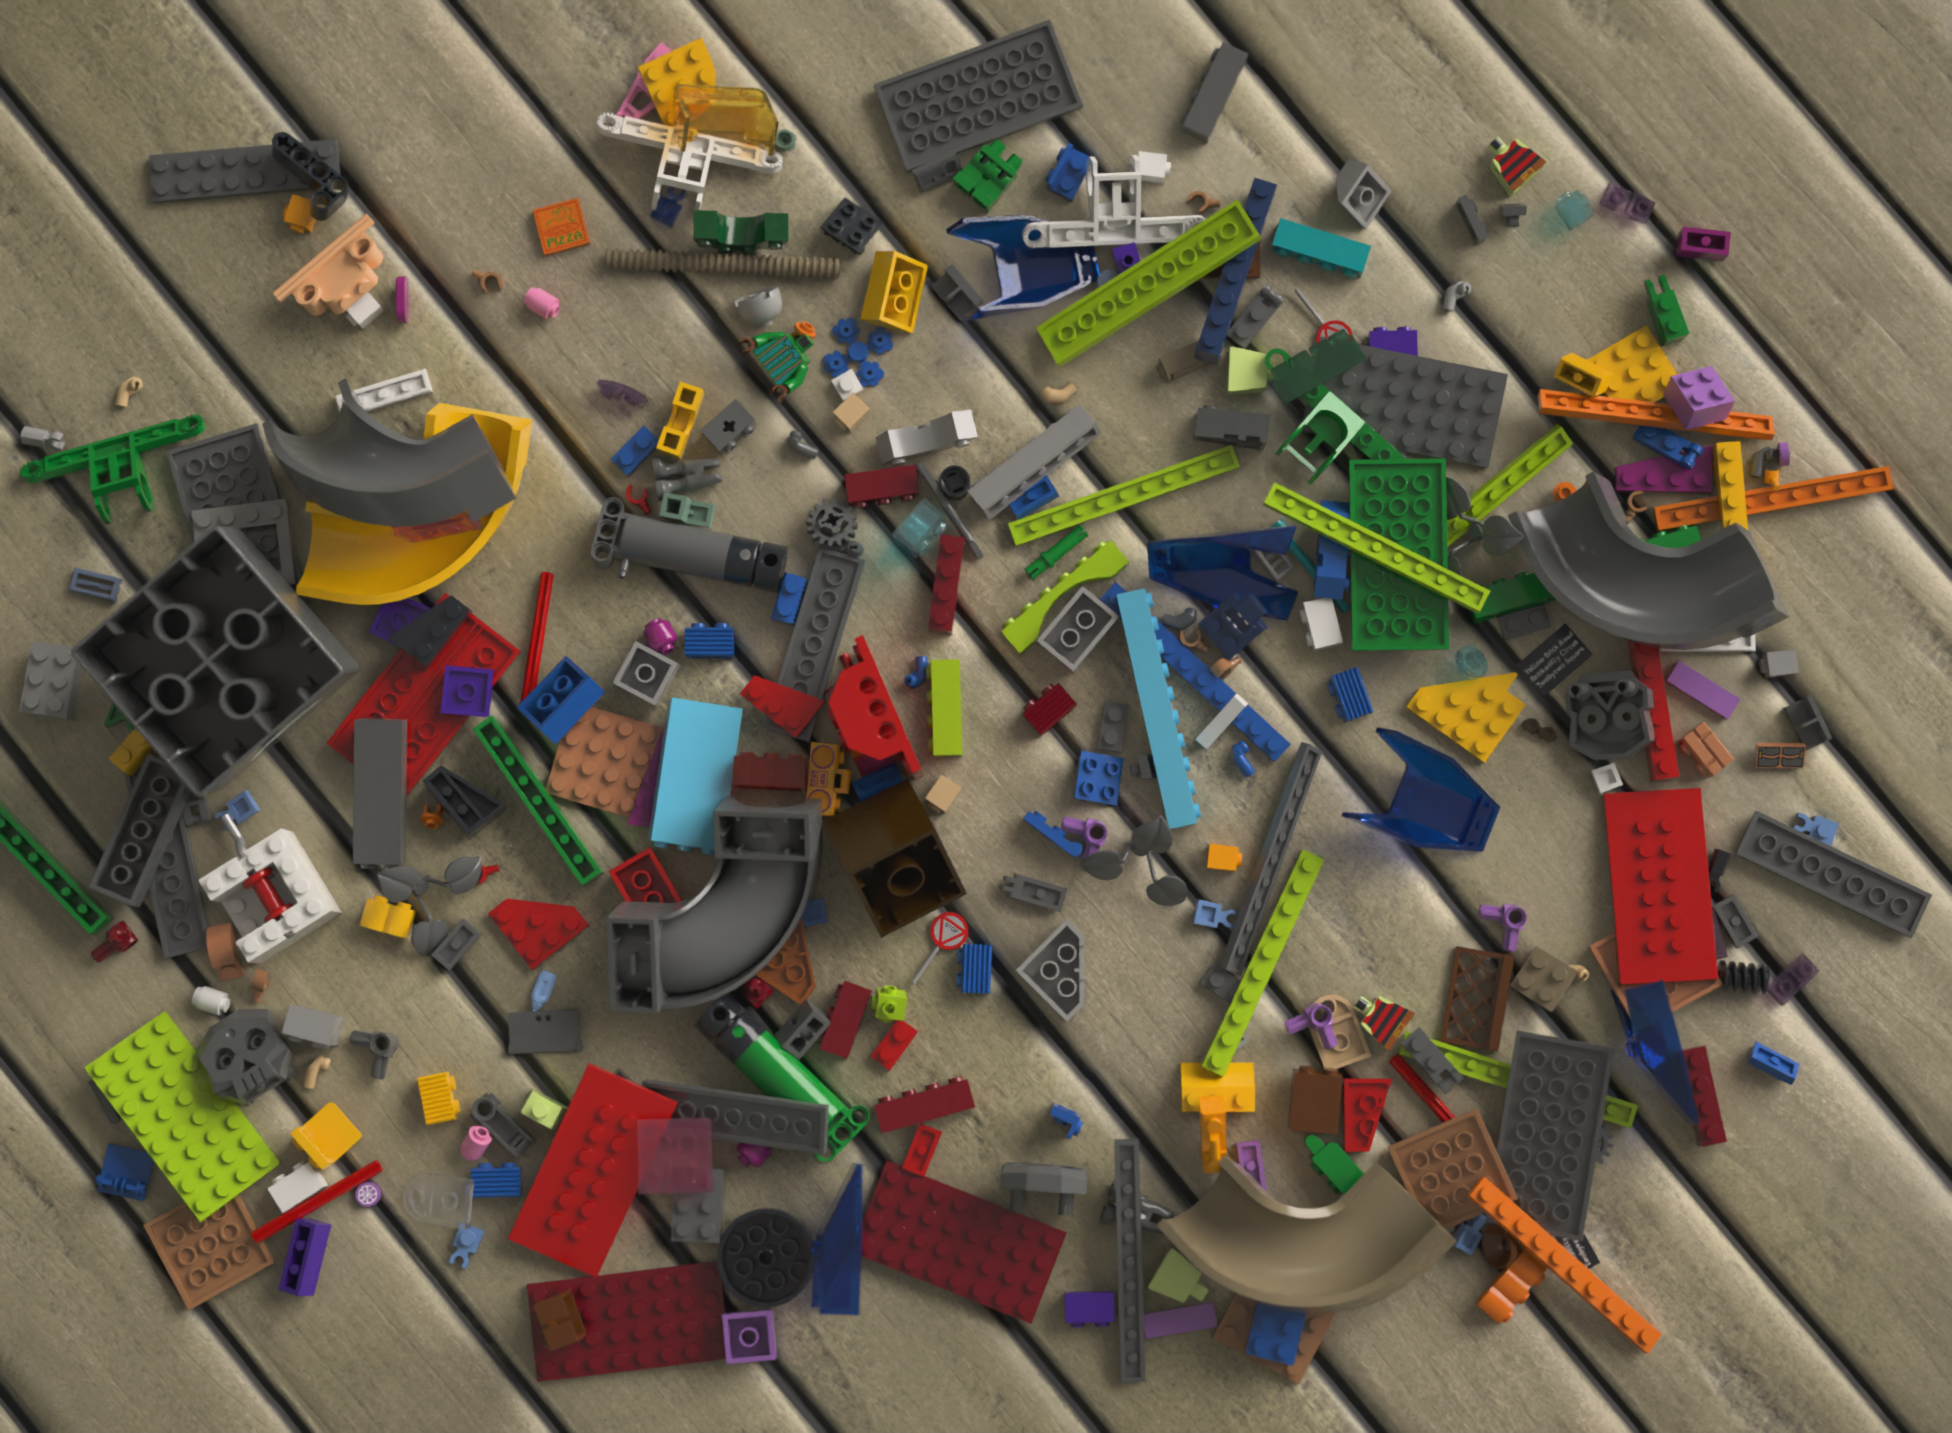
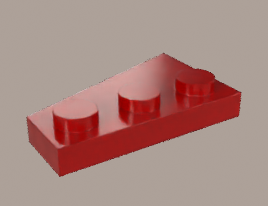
M755 675L740 693L743 698L795 739L798 738L826 703V701Z
M1343 1078L1344 1152L1370 1151L1381 1111L1393 1078Z

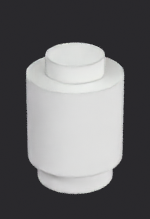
M207 986L203 988L197 987L192 997V1005H195L199 1010L220 1016L223 1012H227L230 999L226 992Z

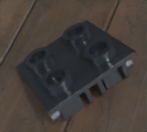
M845 197L820 226V229L824 231V235H828L836 240V243L842 242V247L847 246L848 249L854 252L853 254L861 256L866 249L867 243L884 222Z

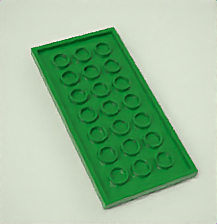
M1446 458L1349 460L1350 521L1448 569ZM1350 550L1352 651L1449 650L1448 598Z

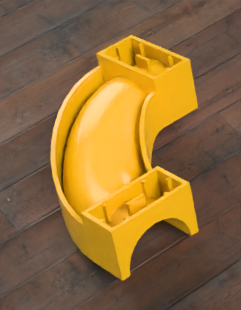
M438 403L426 413L423 440L434 436L473 414L499 458L516 497L520 487L523 468L527 463L532 419ZM308 500L305 511L310 512L312 518L311 544L303 576L297 585L296 594L357 605L384 604L418 595L437 586L465 566L499 529L510 511L514 500L474 522L467 511L446 520L411 527H390L355 521L337 515Z

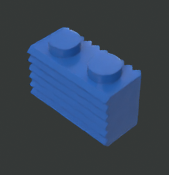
M784 573L771 616L773 621L792 627L795 626L796 618L798 617L797 613L800 611V604L808 585L804 577Z
M692 623L691 628H685V657L734 658V628H729L727 623H716L715 628H705L704 623Z
M1358 667L1329 677L1330 682L1326 684L1330 696H1335L1338 705H1335V711L1339 719L1343 718L1344 723L1373 713Z
M963 944V949H958L957 963L962 964V973H957L956 988H961V993L990 994L992 945Z
M516 1162L501 1163V1167L492 1168V1163H477V1168L471 1169V1198L523 1196L522 1167H516Z

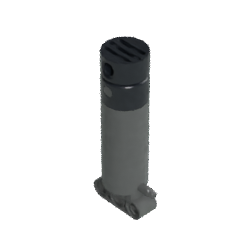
M609 498L604 501L591 547L593 564L599 569H608L612 566L614 559L621 560L618 569V577L620 579L625 578L630 563L746 587L754 585L755 589L775 593L779 592L788 555V546L769 542L762 544L759 540L625 513L623 503L617 498ZM611 509L619 510L615 515L608 514V511ZM607 530L614 532L609 537H605L602 534ZM601 552L608 553L606 558L600 559L596 557Z

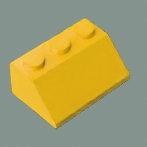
M875 251L860 320L878 327L913 333L928 265L896 251Z
M1180 1062L1182 1112H1199V1097L1223 1096L1225 1112H1255L1253 1063H1230L1224 1077H1221L1200 1067L1202 1063Z

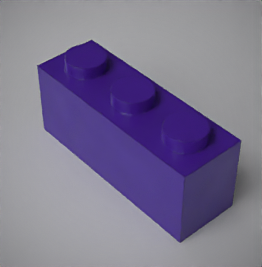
M312 1218L295 1219L278 1290L296 1296H314L331 1224Z

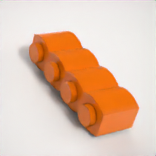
M1523 1246L1518 1252L1515 1262L1500 1272L1491 1285L1477 1299L1475 1304L1496 1323L1500 1324L1502 1321L1506 1323L1514 1314V1311H1512L1517 1303L1523 1304L1530 1296L1529 1289L1533 1285L1538 1286L1546 1277L1544 1272L1547 1267Z

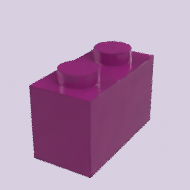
M1683 227L1678 233L1676 257L1723 262L1729 255L1731 232Z

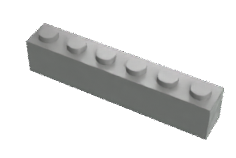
M1080 404L1070 409L1059 421L1049 425L1041 435L1031 439L1019 452L1013 453L1006 462L995 467L988 476L974 483L971 489L967 491L969 496L986 518L991 520L1039 480L1049 475L1101 434L1097 423Z

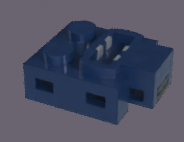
M1236 591L1201 620L1198 625L1224 656L1230 660L1268 628L1260 619L1268 611L1253 593L1243 599Z

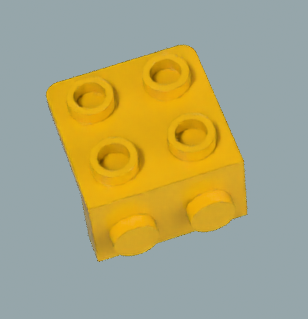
M333 1102L325 1105L302 1127H297L290 1133L294 1138L292 1140L293 1144L300 1151L304 1149L310 1156L308 1161L316 1169L320 1167L321 1170L328 1169L362 1137L360 1131Z

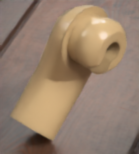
M1069 381L1061 390L1051 389L1050 387L1044 388L1041 396L1049 404L1061 405L1078 389Z

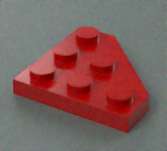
M507 898L488 913L531 970H534L590 926L576 907Z

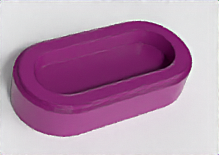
M398 276L395 282V308L398 323H408L409 286L407 276Z

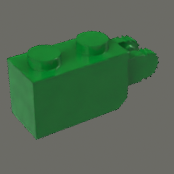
M1665 275L1658 276V283L1662 293L1656 294L1650 279L1644 281V287L1649 298L1647 307L1663 347L1685 339L1690 333L1674 289L1670 290Z
M1308 1134L1304 1138L1305 1146L1313 1154L1310 1157L1313 1161L1310 1166L1319 1176L1324 1174L1329 1179V1182L1326 1184L1335 1194L1340 1192L1342 1195H1345L1364 1175L1337 1143L1327 1142L1324 1144L1314 1134Z

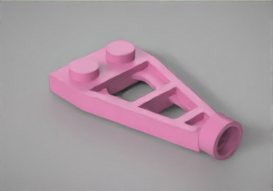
M661 42L644 63L671 50ZM638 73L624 102L615 115L641 120L656 110L652 100L642 110H637L632 106V101L639 92H643L650 98L640 73Z

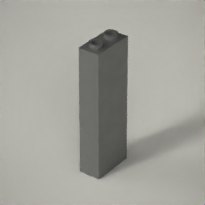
M359 718L354 720L353 864H360V868H375V865H384V869L399 867V865L406 863L407 719Z

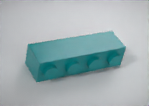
M1280 218L1271 246V250L1275 251L1274 254L1279 257H1295L1302 264L1310 265L1314 263L1320 265V268L1325 271L1333 272V270L1343 272L1342 275L1352 279H1355L1356 276L1361 278L1371 248L1370 245Z

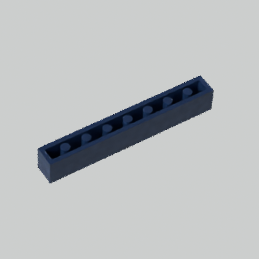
M1254 177L1244 210L1261 236L1275 197L1277 184ZM1259 241L1225 262L1196 347V359L1215 365L1218 364Z

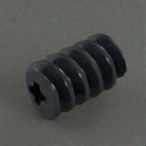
M1725 960L1719 961L1717 966L1718 977L1723 984V991H1727L1728 986L1732 985L1733 992H1736L1738 986H1741L1742 992L1746 993L1749 986L1751 987L1752 994H1756L1758 987L1761 988L1762 995L1766 994L1769 985L1768 967L1765 969L1763 964H1758L1755 967L1754 963H1749L1746 967L1744 962H1739L1736 966L1734 961H1730L1727 965Z

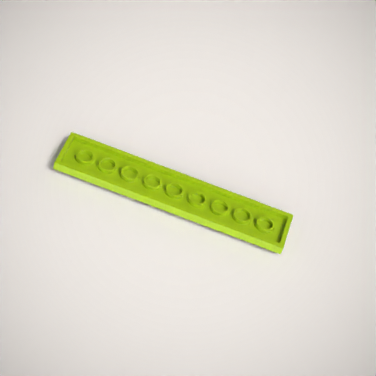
M1237 199L1037 326L1036 329L1056 364L1061 367L1254 245L1262 238Z

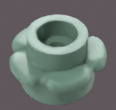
M787 129L780 130L773 138V143L780 152L791 151L795 147L796 135Z

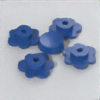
M853 318L847 320L840 319L838 325L833 327L832 332L838 337L839 343L846 341V343L851 344L848 348V356L845 354L841 355L839 351L825 355L823 359L826 364L824 371L830 373L833 378H836L848 371L847 365L850 360L856 363L862 362L860 369L856 372L857 377L860 378V384L863 387H868L870 384L877 386L878 380L884 377V372L879 368L877 362L870 363L865 360L868 357L869 350H875L877 354L890 351L893 347L891 341L892 334L886 332L883 327H877L874 332L868 334L869 340L866 346L862 342H855L856 336L860 333V329L856 327V320Z

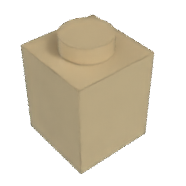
M852 393L833 411V415L836 418L834 423L842 431L847 429L851 433L871 413L870 409Z
M941 775L925 798L929 802L927 807L938 814L940 811L946 813L962 790L961 787Z

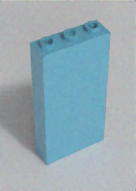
M673 697L668 699L648 841L654 842V847L668 848V844L677 845V850L691 852L692 848L701 849V854L715 855L713 811L731 793L742 708Z

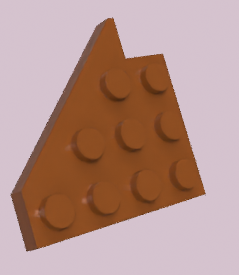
M803 918L782 948L768 964L755 974L799 1005L809 998L816 987Z

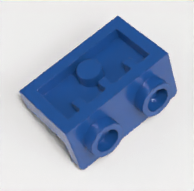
M1068 143L1066 149L1061 148L1056 158V161H1058L1056 168H1051L1045 179L1048 182L1047 190L1073 202L1086 177V163L1089 156L1073 149V145Z
M1054 1103L1050 1110V1115L1053 1116L1052 1120L1066 1126L1067 1122L1071 1124L1066 1138L1071 1140L1072 1135L1078 1136L1083 1121L1080 1120L1081 1114Z

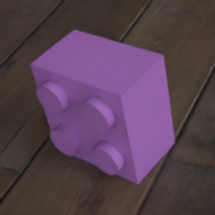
M1712 366L1671 376L1663 393V396L1686 430L1726 420L1735 402Z
M773 1308L727 1312L722 1315L727 1364L775 1360L777 1358Z

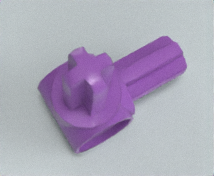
M1066 816L1061 824L1063 831L1082 835L1083 841L1086 842L1082 860L1093 853L1099 852L1100 846H1104L1108 831L1102 821L1089 818L1086 821ZM1093 826L1103 828V833L1100 837L1090 835V829Z
M1503 904L1502 907L1480 905L1478 909V917L1480 919L1500 921V925L1505 927L1502 949L1509 952L1516 951L1519 930H1523V925L1527 920L1526 912L1515 904ZM1513 910H1518L1519 918L1514 922H1510L1509 914Z
M1312 1003L1308 1008L1303 1009V1014L1284 1022L1289 1034L1310 1026L1311 1029L1318 1031L1325 1049H1331L1338 1045L1331 1027L1333 1023L1332 1012L1321 1003ZM1322 1008L1324 1016L1321 1020L1316 1021L1314 1013L1317 1009Z

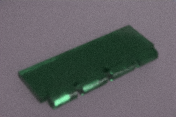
M1341 329L1328 337L1331 346L1326 339H1323L1309 347L1308 350L1312 357L1304 350L1288 359L1292 368L1284 361L1270 369L1274 377L1271 381L1285 404L1367 359L1352 334L1348 336L1346 331Z

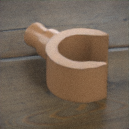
M1201 191L1192 192L1187 200L1188 204L1193 198L1199 197L1203 199L1204 206L1198 210L1197 215L1204 213L1207 208L1220 207V200L1210 199Z
M476 269L472 271L471 276L480 282L482 289L486 293V282L490 278H496L500 289H503V281L497 273L488 272L484 274Z
M1643 491L1631 493L1626 500L1628 510L1625 516L1629 523L1636 514L1642 513L1648 508H1636L1632 504V498L1642 495Z
M1198 628L1196 629L1197 640L1194 643L1186 642L1183 637V630H1181L1179 640L1187 648L1196 647L1205 654L1208 652L1210 647L1201 640V632Z
M1238 656L1230 660L1222 658L1210 670L1217 678L1221 676L1224 680L1242 661Z
M261 969L256 970L252 981V989H254L253 1001L256 1003L261 1002V997L270 981L267 978L269 972Z

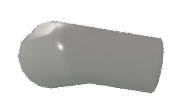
M1460 281L1448 287L1442 310L1454 312L1456 300L1468 295L1471 292V285L1468 282Z

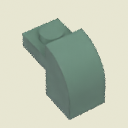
M664 492L659 516L673 523L711 529L716 506L714 504L693 501L686 496Z

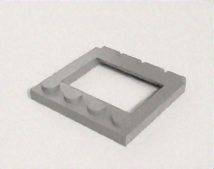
M287 499L192 511L195 541L215 526L246 528L276 524L281 571H278V573L291 587L297 584Z

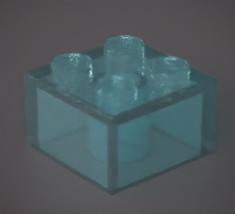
M924 498L892 533L894 541L913 558L916 559L918 555L923 557L931 548L930 542L934 538L939 539L941 534H944L947 530L946 516Z

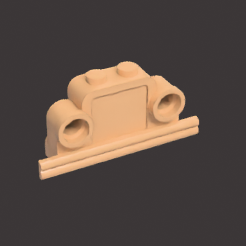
M366 213L273 292L275 297L282 302L290 294H293L296 301L312 316L321 315L328 307L335 314L345 312L378 282V277L372 269L381 264L383 254L372 238L364 233L375 222Z

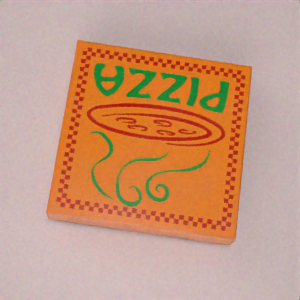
M579 198L533 209L545 256L591 244Z

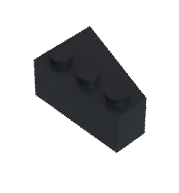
M450 595L388 638L430 669L473 611Z
M442 765L422 780L424 787L469 840L507 810L506 804L468 783L465 779Z

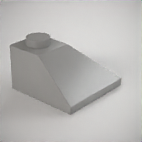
M1352 159L1347 160L1336 177L1338 202L1362 228L1367 229L1392 190L1368 164Z

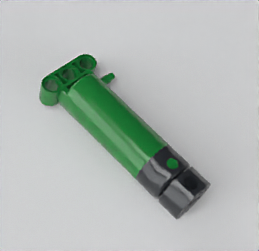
M729 993L722 995L705 1011L694 1024V1027L710 1043L715 1041L714 1046L765 1096L829 1105L827 1147L831 1151V1156L829 1158H822L819 1154L813 1153V1158L819 1164L830 1163L867 1124L870 1118L868 1109L862 1105H856L849 1109L796 1057L782 1048L779 1041L749 1012L744 1011L741 1014L744 1008ZM721 1014L725 1020L717 1021L713 1015ZM853 1112H861L864 1115V1121L862 1123L854 1122L852 1120ZM837 1129H844L848 1135L847 1139L844 1141L838 1140L835 1137V1131Z

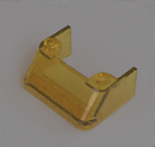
M679 84L674 88V136L680 152H685L686 144L695 140L698 132L742 134L743 139L748 144L753 146L764 144L768 156H773L779 121L766 92L758 88Z

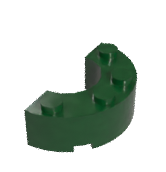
M694 210L693 240L697 243L698 247L718 249V253L722 254L732 253V250H742V254H755L756 250L764 249L781 250L782 245L789 242L788 213H764L754 217H729L719 214L718 211Z

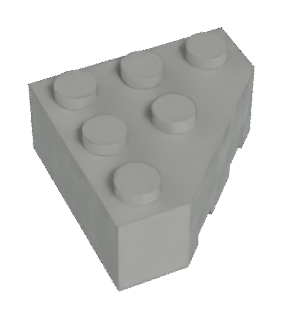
M1067 919L1015 970L1066 1022L1084 1005V936Z

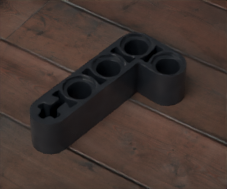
M279 132L273 136V158L315 191L311 196V216L318 221L330 218L347 200V180L290 134ZM303 160L305 163H298L296 161ZM315 175H322L324 177L317 178ZM339 189L341 192H334L332 190ZM323 204L326 207L321 208L316 205Z

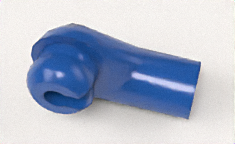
M927 656L915 657L916 670L904 679L907 687L911 689L918 688L927 680Z
M1240 741L1237 745H1233L1232 752L1235 764L1247 778L1255 770L1244 756L1249 751V747L1244 741Z

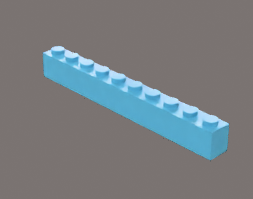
M1143 588L1117 594L1168 826L1170 829L1196 824L1198 823L1197 818L1201 817L1199 804H1194L1192 795L1196 794L1193 780L1188 781L1186 771L1191 769L1188 756L1183 757L1181 748L1185 747L1183 733L1178 734L1176 724H1180L1177 709L1173 710L1171 701L1175 700L1172 686L1167 687L1166 677H1170L1167 663H1162L1160 654L1164 653L1162 640H1157L1155 631L1159 630L1157 617L1151 616L1150 607L1154 606L1151 592L1146 593V589Z

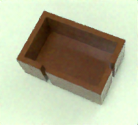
M571 1289L533 1304L532 1315L536 1324L540 1323L543 1329V1333H540L541 1341L544 1347H548L550 1351L577 1342L587 1335Z

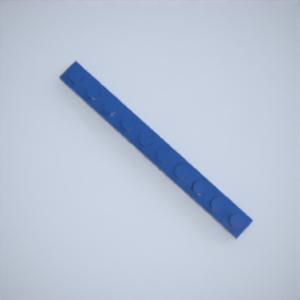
M1115 582L1099 600L1114 611L1122 621L1117 594L1125 593L1126 591ZM1158 621L1159 630H1156L1155 633L1157 640L1161 639L1163 643L1164 653L1160 654L1161 658L1220 712L1236 693L1219 677L1217 678L1199 658ZM1248 704L1231 722L1273 762L1291 745Z

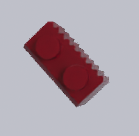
M1052 683L1049 684L1041 692L1043 696L1037 702L1032 699L1023 707L1025 712L1022 713V716L1040 737L1077 707V703L1059 683L1055 686Z

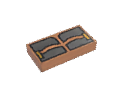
M1756 743L1754 766L1755 768H1804L1806 745L1804 743Z

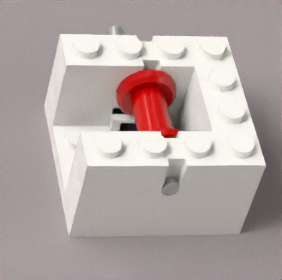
M229 813L221 817L222 822L235 842V849L239 857H234L198 881L211 901L221 902L242 936L241 939L236 941V944L248 963H263L342 914V911L294 832L281 828L246 850L245 840Z

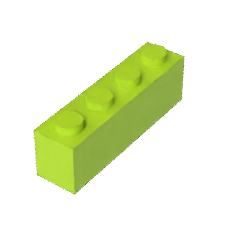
M960 659L931 660V666H926L927 680H931L932 690H927V704H932V714H928V728H933V737H928L929 752H933L934 757H962Z

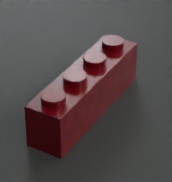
M944 534L940 536L928 625L929 632L950 635L953 633L965 537Z
M1706 1046L1677 1050L1697 1145L1704 1147L1727 1142Z
M962 1076L948 1079V1085L941 1087L938 1082L926 1085V1091L916 1093L915 1089L901 1092L902 1097L894 1100L892 1095L879 1098V1104L874 1105L881 1133L975 1108L968 1079L963 1080Z

